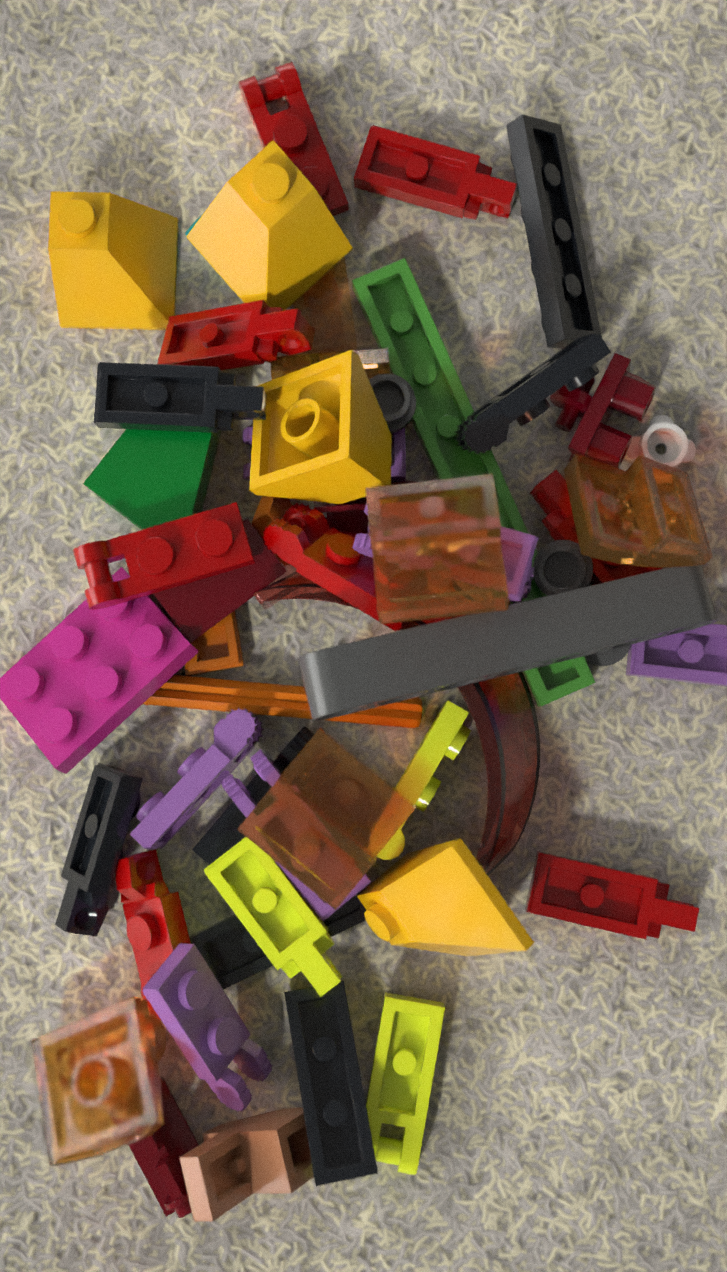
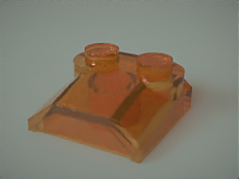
M130 997L31 1040L50 1166H61L99 1157L151 1136L164 1124L158 1063L165 1051L166 1032L160 1019L154 1014L149 1013L146 999Z

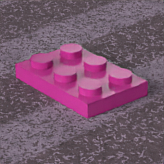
M121 567L112 575L113 581H120L130 578V574ZM149 595L97 610H89L86 599L0 678V699L53 767L67 774L199 651Z

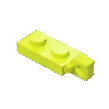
M252 832L203 870L277 971L281 968L290 979L302 971L320 997L341 982V973L325 953L335 945V942L327 932V926Z

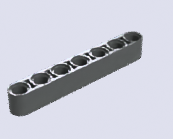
M691 562L328 647L300 656L297 660L312 720L320 721L693 630L718 621L702 564L701 562Z

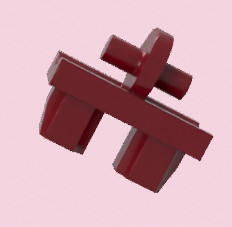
M614 353L593 397L589 393L594 385V378L573 391L569 392L564 385L550 395V401L556 407L562 409L554 424L558 429L570 432L577 417L582 419L568 446V450L572 453L568 460L569 463L583 470L588 461L596 465L619 469L631 444L632 436L606 424L613 410L642 421L654 398L656 389L654 385L643 378L630 373L631 359Z

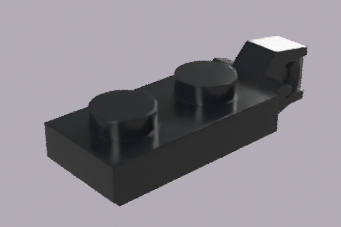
M98 363L94 424L98 428L218 433L219 430L232 431L234 419L266 420L267 395L264 387L236 386L235 374L223 373L219 367Z
M102 763L94 766L61 877L66 879L68 883L55 925L68 933L98 935L109 910L106 904L112 880L115 877L118 860L123 857L122 847L130 821L135 817L140 806V787L143 778L114 766Z

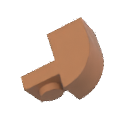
M303 1107L283 1108L220 1124L202 1133L204 1143L179 1157L194 1222H213L252 1194L293 1193L314 1177Z

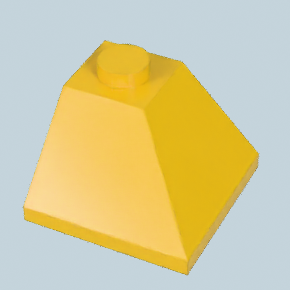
M274 140L226 182L186 236L243 303L264 300L269 307H281L283 311L292 306L353 250L352 245L316 189Z
M51 191L48 251L60 327L166 330L169 317L175 316L178 218L110 192Z
M349 350L258 385L264 387L267 395L266 420H253L249 491L259 496L343 504L391 489L392 435L357 353Z
M461 838L407 853L357 895L366 909L364 916L369 927L378 937L384 941H389L393 946L461 956H478L527 951L535 943Z

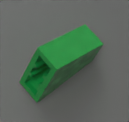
M126 429L83 484L141 530L200 513L203 510L221 430L218 433Z

